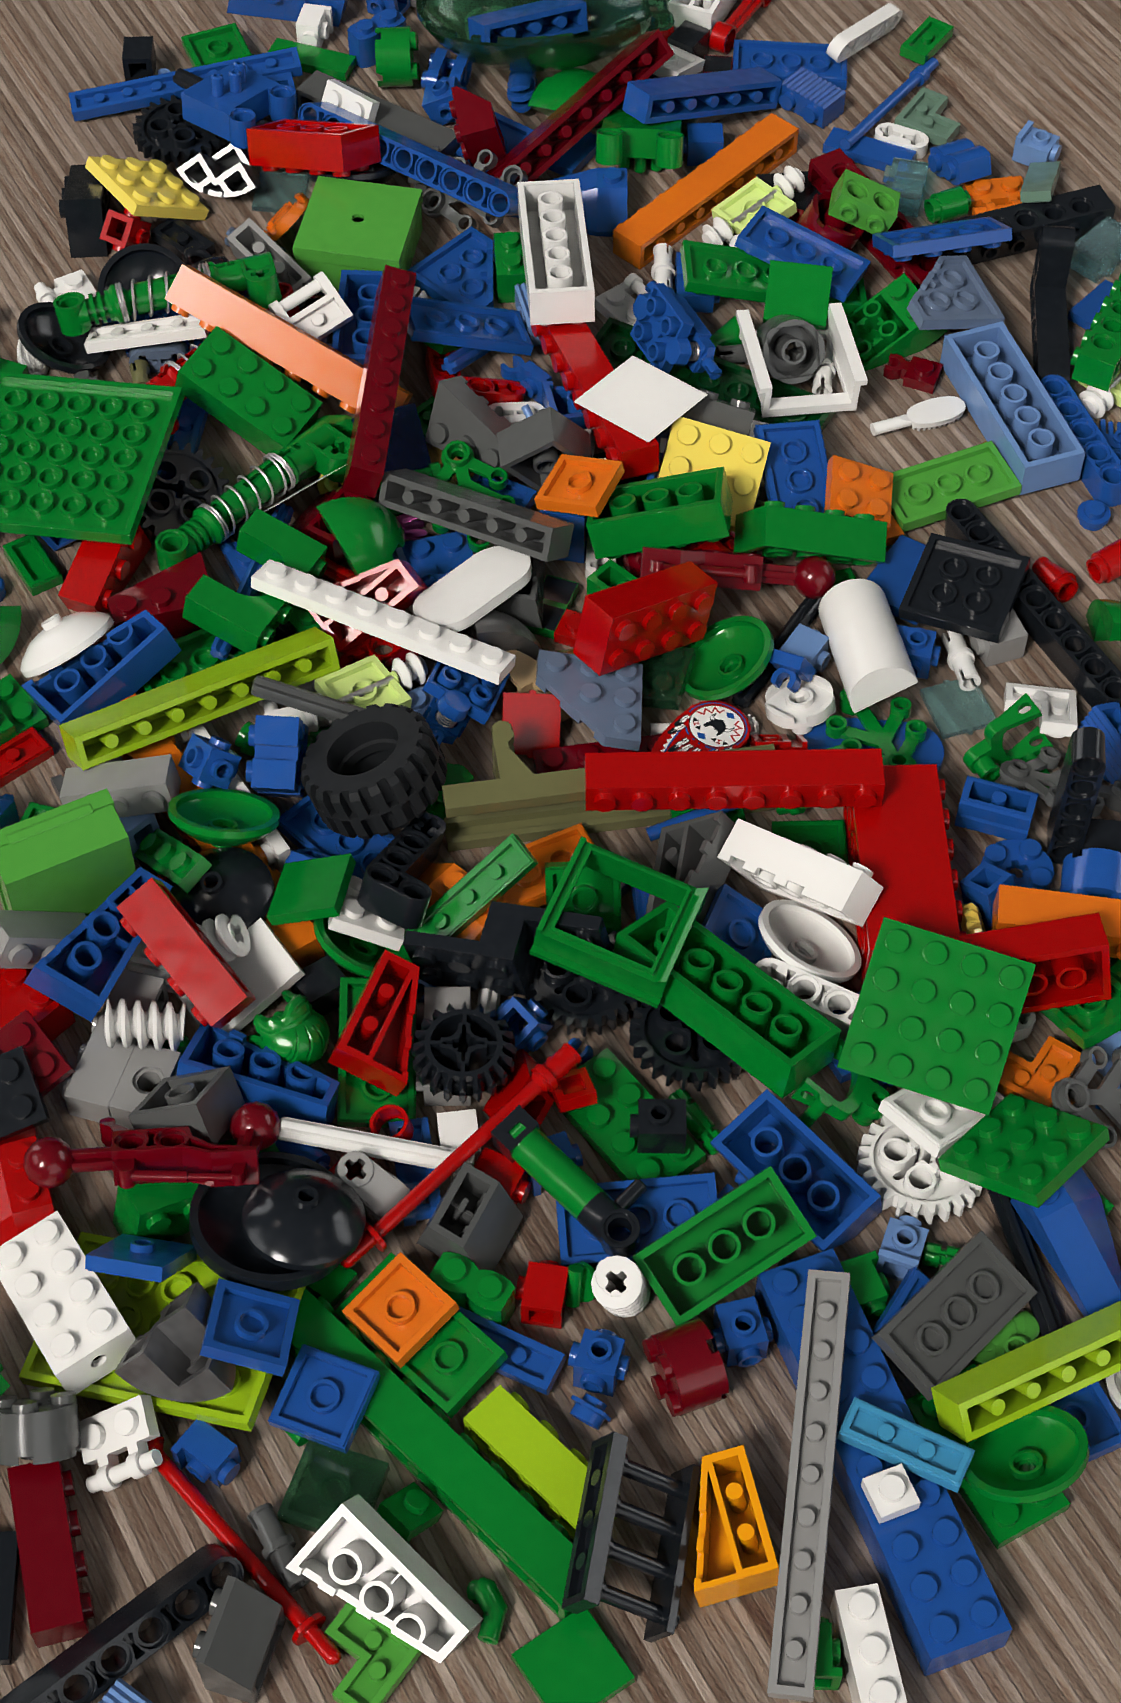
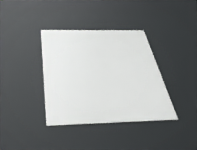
M631 356L574 402L639 438L650 442L708 394L635 356Z
M331 472V473H329V474H327V475H325V476H323V477H321V478L315 480L314 482L308 484L307 486H305V487H303L302 489L296 491L295 493L291 494L290 496L284 498L283 500L279 501L278 503H276V504L272 505L271 507L265 509L264 512L267 511V510H269V509H271V508H273V507H275V506H277L278 504L284 502L285 500H287V499H289L290 497L296 495L297 493H299V492H301L302 490L308 488L309 486H311V485H313L314 483L320 481L321 479H323V478H325L326 476L332 474L333 472Z

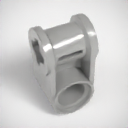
M353 1151L345 1154L335 1167L334 1175L344 1180L356 1191L364 1205V1209L377 1220H380L410 1192L409 1188L398 1178L381 1168L362 1152ZM356 1162L362 1166L359 1173L363 1179L361 1180L359 1177H355L352 1180L347 1179L345 1175L348 1169L344 1165L347 1163L349 1166H353Z

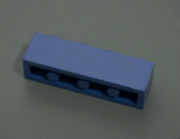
M541 0L468 17L470 47L488 55L588 31L586 1Z

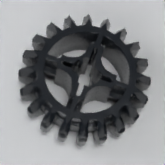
M465 1001L461 1009L455 1010L449 1003L446 1008L447 1013L443 1014L435 1009L432 1014L433 1020L423 1018L421 1030H416L414 1034L411 1057L414 1059L412 1061L413 1070L416 1074H419V1081L422 1083V1086L430 1085V1092H432L433 1096L443 1091L444 1099L447 1102L456 1095L459 1096V1100L464 1104L467 1096L473 1095L480 1102L482 1092L485 1091L494 1096L496 1085L505 1087L508 1075H512L515 1069L514 1061L517 1058V1048L515 1047L513 1031H509L506 1019L498 1020V1014L495 1009L484 1014V1007L481 1003L475 1010H471ZM466 1044L465 1061H462L461 1053H463V1045Z

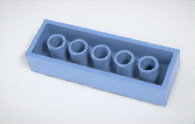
M1001 321L944 335L940 363L943 364V370L960 398L965 402L966 408L986 441L992 440L1021 483L1020 495L1079 480L1086 452L1004 322Z

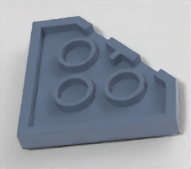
M967 255L940 256L933 269L923 280L918 291L911 298L907 307L919 330L973 329L1001 321L1004 322L1005 320L1003 313Z
M539 649L535 684L544 693L550 691L560 701L559 706L578 724L581 722L585 723L594 732L593 738L602 746L639 751L641 744L643 664L635 663L599 676L575 654Z

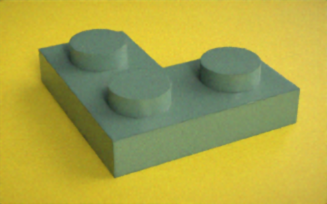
M922 87L899 113L894 123L925 133L929 138V142L936 146L952 142L959 134L961 125L959 122L940 115L947 107L948 97L925 87Z

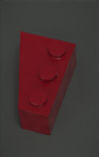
M201 552L107 598L110 615L114 621L113 628L118 627L146 609L167 628L173 638L186 636L202 629L182 618L185 597L203 574L208 576Z

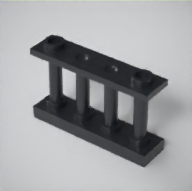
M614 1431L593 1441L591 1445L561 1609L578 1614L599 1606L600 1602L606 1603L647 1619L643 1640L654 1642L673 1635L680 1620L679 1601L694 1506L700 1494L698 1480L701 1467L692 1464L669 1476L629 1460L626 1454L629 1437ZM622 1476L666 1493L667 1500L664 1517L622 1501L619 1495ZM617 1517L660 1534L657 1558L614 1542L611 1536L614 1518ZM607 1559L653 1576L650 1601L607 1585L604 1579Z

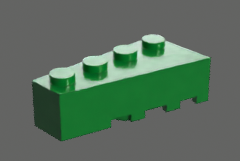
M765 501L764 506L736 515L734 552L750 553L760 550L765 558L774 559L777 557H790L796 554L795 560L801 561L809 556H826V560L831 564L870 567L885 563L887 522L875 521V516L870 514H856L854 517L845 516V511L825 510V513L815 512L814 506L797 505L794 509L785 507V502Z

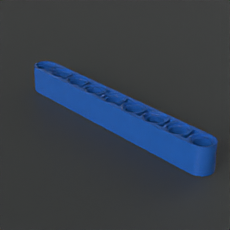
M307 102L302 104L298 110V119L376 124L330 102ZM378 125L381 162L379 164L495 217L518 215V189L516 186Z

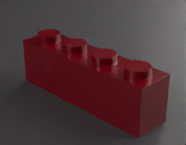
M60 1461L33 1465L32 1462L7 1468L30 1634L37 1648L81 1638L90 1632L88 1620L95 1618V1609L91 1592L84 1593L81 1578L89 1576L84 1550L77 1551L75 1537L82 1535V1527L78 1510L71 1511L69 1496L76 1495L71 1469L64 1471Z

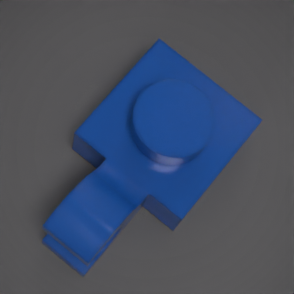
M517 355L513 356L514 368H510L502 363L500 365L501 376L505 380L519 381L520 385L526 388L525 395L533 398L543 406L542 381H552V377L531 360L525 363Z

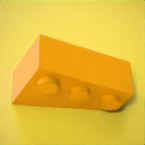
M744 1445L702 1456L699 1532L696 1545L697 1565L696 1578H694V1594L700 1608L777 1586L779 1566Z

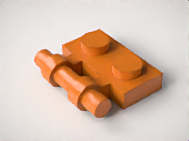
M1022 176L977 179L962 185L963 190H966L971 197V207L969 210H972V215L1022 203L1020 202V191L1023 185Z

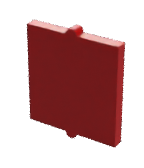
M530 689L529 692H503L502 721H509V724L513 727L515 754L526 755L528 758H532L533 750L560 746L561 707L559 706L560 701L552 693H536L534 689Z

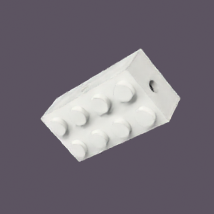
M55 1211L0 1246V1281L56 1378L66 1391H73L78 1394L114 1371L136 1338L96 1272L85 1269L86 1256L59 1212Z

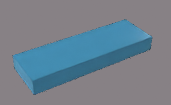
M854 1397L837 1435V1439L891 1464L898 1465L902 1463L905 1470L958 1493L975 1452L974 1449Z

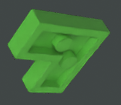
M347 1602L325 1630V1634L334 1644L357 1661L332 1693L333 1700L337 1703H386L422 1652L393 1635L391 1629L373 1618L369 1620L356 1612L357 1608Z

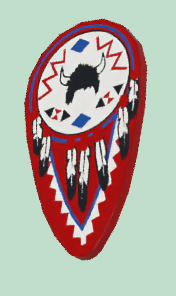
M716 700L702 701L690 706L681 713L661 734L651 752L721 751L743 748L748 743L751 727L748 718L740 709L733 705Z

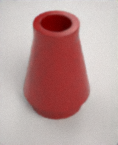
M1041 557L1034 562L1032 571L1060 603L1067 602L1074 597L1078 590V583L1073 573L1053 563L1047 557Z

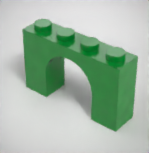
M256 508L239 530L236 551L261 565H264L270 559L306 574H311L319 579L322 578L328 566V562L325 561L327 546L259 508ZM203 574L185 597L182 618L228 642L241 651L248 653L272 643L276 635V628L279 624L285 625L289 621L294 611V605L268 594L262 596L240 594Z

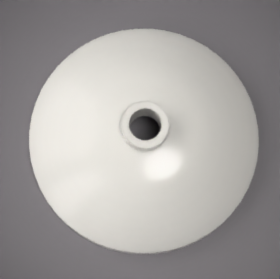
M76 612L62 618L59 614L49 617L41 623L43 630L30 642L22 659L20 671L24 677L30 678L61 665L101 638L112 627L113 619L109 614L103 612Z
M784 899L769 902L761 911L758 919L759 929L765 944L777 959L832 983L849 981L860 969L861 955L856 943L836 921L823 912L796 903L793 900Z

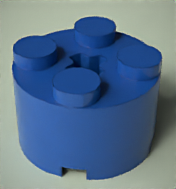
M1104 848L1082 849V856L1072 858V852L1064 858L1060 892L1121 899L1120 852Z

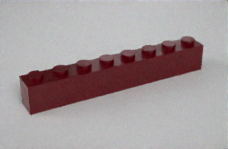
M657 29L640 34L505 155L487 174L500 178L506 167L517 165L527 173L528 181H535L624 100L628 81L648 79L675 54L660 30ZM517 177V178L515 179L514 185L517 184V182L519 181L520 177Z
M385 265L376 291L342 490L375 498L384 475L416 280V273Z

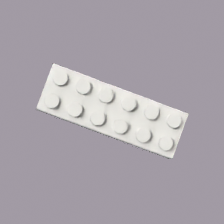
M579 179L517 182L518 216L530 325L549 326L552 324L595 322V289Z

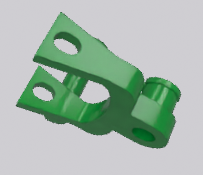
M1027 693L998 718L987 724L984 730L985 739L971 747L964 754L963 762L980 779L994 782L1000 777L999 766L1003 762L1013 759L1027 762L1037 758L1042 747L1053 748L1045 734L1040 733L1038 726L1012 749L1005 750L1003 748V737L1007 730L1042 716L1041 711ZM1026 706L1031 707L1028 712L1024 714L1019 713L1022 708ZM1037 739L1043 740L1039 745L1031 746L1033 741ZM1047 768L1044 769V770H1042V771H1040V772H1043V773H1048V774H1050V772L1047 770Z
M840 1037L833 1056L836 1060H839L845 1042ZM851 1072L849 1092L843 1101H837L809 1077L794 1090L791 1098L808 1105L805 1111L798 1117L808 1128L824 1113L839 1121L847 1120L852 1115L856 1123L868 1127L874 1120L884 1116L878 1111L881 1100L887 1098L890 1094L885 1088L870 1080V1077Z

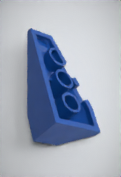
M594 168L551 179H579L588 235L613 237V229L619 223L627 220V168Z
M1082 1167L1039 1208L1011 1198L1010 1202L1084 1317L1121 1301V1268L1102 1199Z

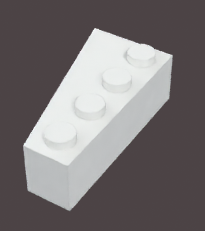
M741 819L737 820L717 856L759 889L788 900H793L796 903L863 927L884 888L871 878L874 873L859 863L853 862L852 866L847 865L844 860L833 854H821L807 845H800Z

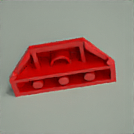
M36 1127L0 1141V1246L56 1211L51 1188L39 1187L31 1182L23 1166L26 1151L39 1139Z

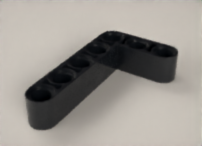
M1042 225L1030 283L1033 370L1040 381L1047 375L1055 374L1064 377L1070 382L1066 284L1075 246V227Z
M1095 727L1079 728L1070 737L1047 823V855L1056 864L1063 865L1064 858L1072 852V858L1082 856V849L1104 848L1121 853V821L1092 818L1106 770L1105 734L1102 730Z

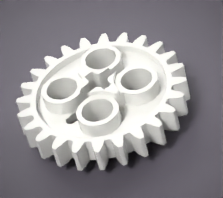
M885 1116L881 1117L880 1126L872 1123L869 1133L863 1134L856 1159L859 1161L857 1174L863 1175L862 1178L881 1195L883 1199L882 1210H886L891 1206L896 1208L895 1218H899L904 1212H907L915 1218H918V1215H924L926 1222L932 1224L934 1215L938 1214L944 1222H948L950 1211L960 1217L962 1216L964 1206L972 1208L975 1198L980 1197L983 1187L940 1171L938 1158L933 1157Z

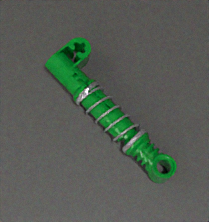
M271 252L219 264L209 261L208 263L202 262V264L199 263L197 270L236 292L247 290L250 300L265 309L269 308L268 305L275 300L278 302L282 300ZM166 271L164 276L159 278H153V276L149 275L146 281L141 282L132 279L131 289L128 290L118 282V284H111L107 290H104V295H101L99 291L96 292L95 297H93L92 293L88 294L89 298L86 299L79 292H68L58 296L53 301V306L62 334L70 337L85 334L92 328V322L100 325V320L108 323V318H111L112 322L117 321L120 324L127 323V321L130 322V316L133 321H136V311H138L139 315L148 313L150 317L153 316L155 311L165 310L169 313L173 304L165 300V297L177 273L170 274Z
M319 420L281 450H273L263 457V463L260 466H250V473L247 476L238 475L237 483L234 486L225 485L222 495H212L211 506L200 504L193 511L192 518L178 529H167L157 535L155 548L159 570L163 571L199 552H203L212 544L224 542L235 533L236 526L244 525L256 508L261 510V506L267 507L272 505L274 496L282 497L286 494V490L294 488L299 483V477L311 467L323 476L333 472L326 476V478L333 482L343 483L351 439L327 422Z

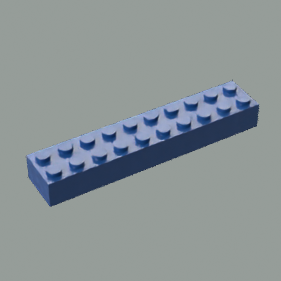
M833 1248L757 1275L756 1300L764 1317L767 1316L770 1321L773 1338L796 1389L808 1269L844 1272ZM851 1285L837 1435L854 1397L915 1423L881 1348L871 1338L874 1335ZM837 1439L834 1463L835 1477L924 1676L1005 1647L1012 1627L947 1489L905 1470L921 1502L920 1507L917 1510L879 1524L861 1487L862 1478L896 1465Z

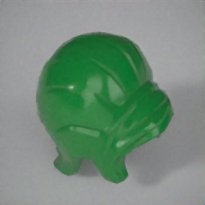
M284 990L281 995L288 1003L284 1011H277L269 1018L257 1014L253 1021L257 1033L249 1035L248 1042L261 1049L267 1046L269 1049L277 1052L281 1060L290 1064L299 1061L310 1067L320 1060L326 1052L330 1041V1028L326 1019L312 1009L306 996Z

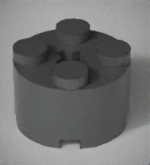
M784 314L775 316L762 323L757 330V338L767 371L773 378L787 384H798L809 380L817 368L821 366L825 357L824 339L819 331L809 322L794 315ZM791 343L794 345V347L792 349H789L787 355L785 354V349L788 348L789 344Z
M41 1387L29 1390V1397L17 1399L16 1395L0 1396V1465L19 1466V1457L24 1460H33V1465L47 1464L72 1458L77 1455L76 1451H81L76 1392L55 1393L54 1387Z

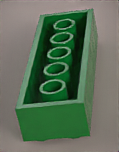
M666 901L617 933L613 952L652 968L679 908ZM695 920L668 979L660 1004L783 1099L794 1091L807 1077L811 1078L832 1062L841 1029Z

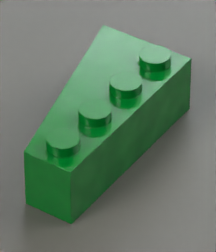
M232 1138L218 1145H236L237 1143ZM275 1143L271 1145L267 1150L260 1151L280 1152ZM192 1182L136 1184L130 1189H123L118 1185L112 1221L118 1234L171 1241L189 1232L190 1205L199 1184Z

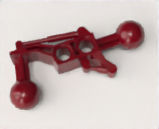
M642 547V553L637 552L623 556L625 569L637 578L692 561L718 582L717 587L760 591L762 583L794 586L798 593L809 599L822 598L834 586L836 581V574L832 564L819 556L806 557L796 566L774 564V561L765 558L762 554L707 549L685 550Z
M258 1101L245 1103L231 1118L230 1132L234 1142L237 1144L218 1145L192 1136L189 1126L131 1130L116 1124L114 1118L107 1117L99 1122L101 1141L106 1147L72 1149L61 1138L45 1137L37 1139L28 1148L24 1155L23 1166L28 1179L37 1186L44 1188L62 1186L71 1178L73 1173L113 1170L115 1186L119 1185L123 1189L133 1188L136 1184L162 1182H192L211 1187L259 1184L258 1155L260 1151L267 1150L278 1139L281 1131L280 1119L277 1111L266 1103Z

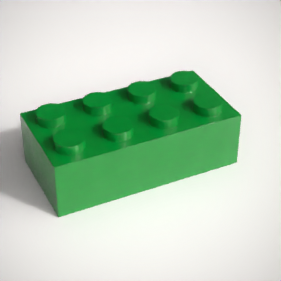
M218 326L212 330L180 368L175 387H182L185 397L264 454L270 453L273 450H281L310 428L311 423L318 418L323 404L319 399Z
M723 466L617 485L599 517L587 516L586 527L595 558L616 559L625 554L642 553V547L666 548L673 546L681 548L690 543L701 541L716 542L722 538L729 537L733 500L725 468Z
M767 1166L633 1254L632 1258L676 1326L686 1323L815 1238L816 1234L773 1168Z

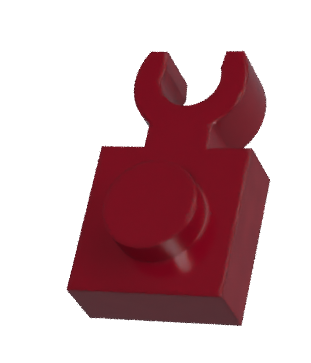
M890 354L888 365L885 364L883 376L890 380L901 378L903 379L902 386L933 394L941 377L943 364L913 356L911 362H909L901 355Z

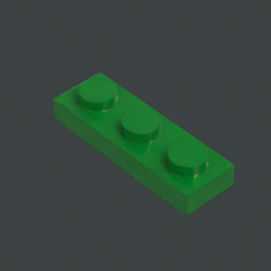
M159 828L153 833L148 834L141 841L139 849L134 853V856L142 864L187 894L212 866L202 855Z

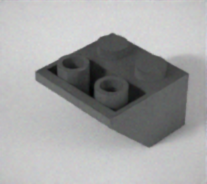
M464 1162L450 1182L419 1237L417 1244L441 1257L443 1252L461 1254L474 1262L479 1270L494 1271L519 1226L523 1214L499 1181Z
M228 1575L223 1589L217 1588L213 1594L209 1607V1615H212L207 1631L201 1630L194 1644L192 1657L196 1658L197 1670L200 1673L206 1690L248 1703H256L286 1618L281 1604L238 1578Z

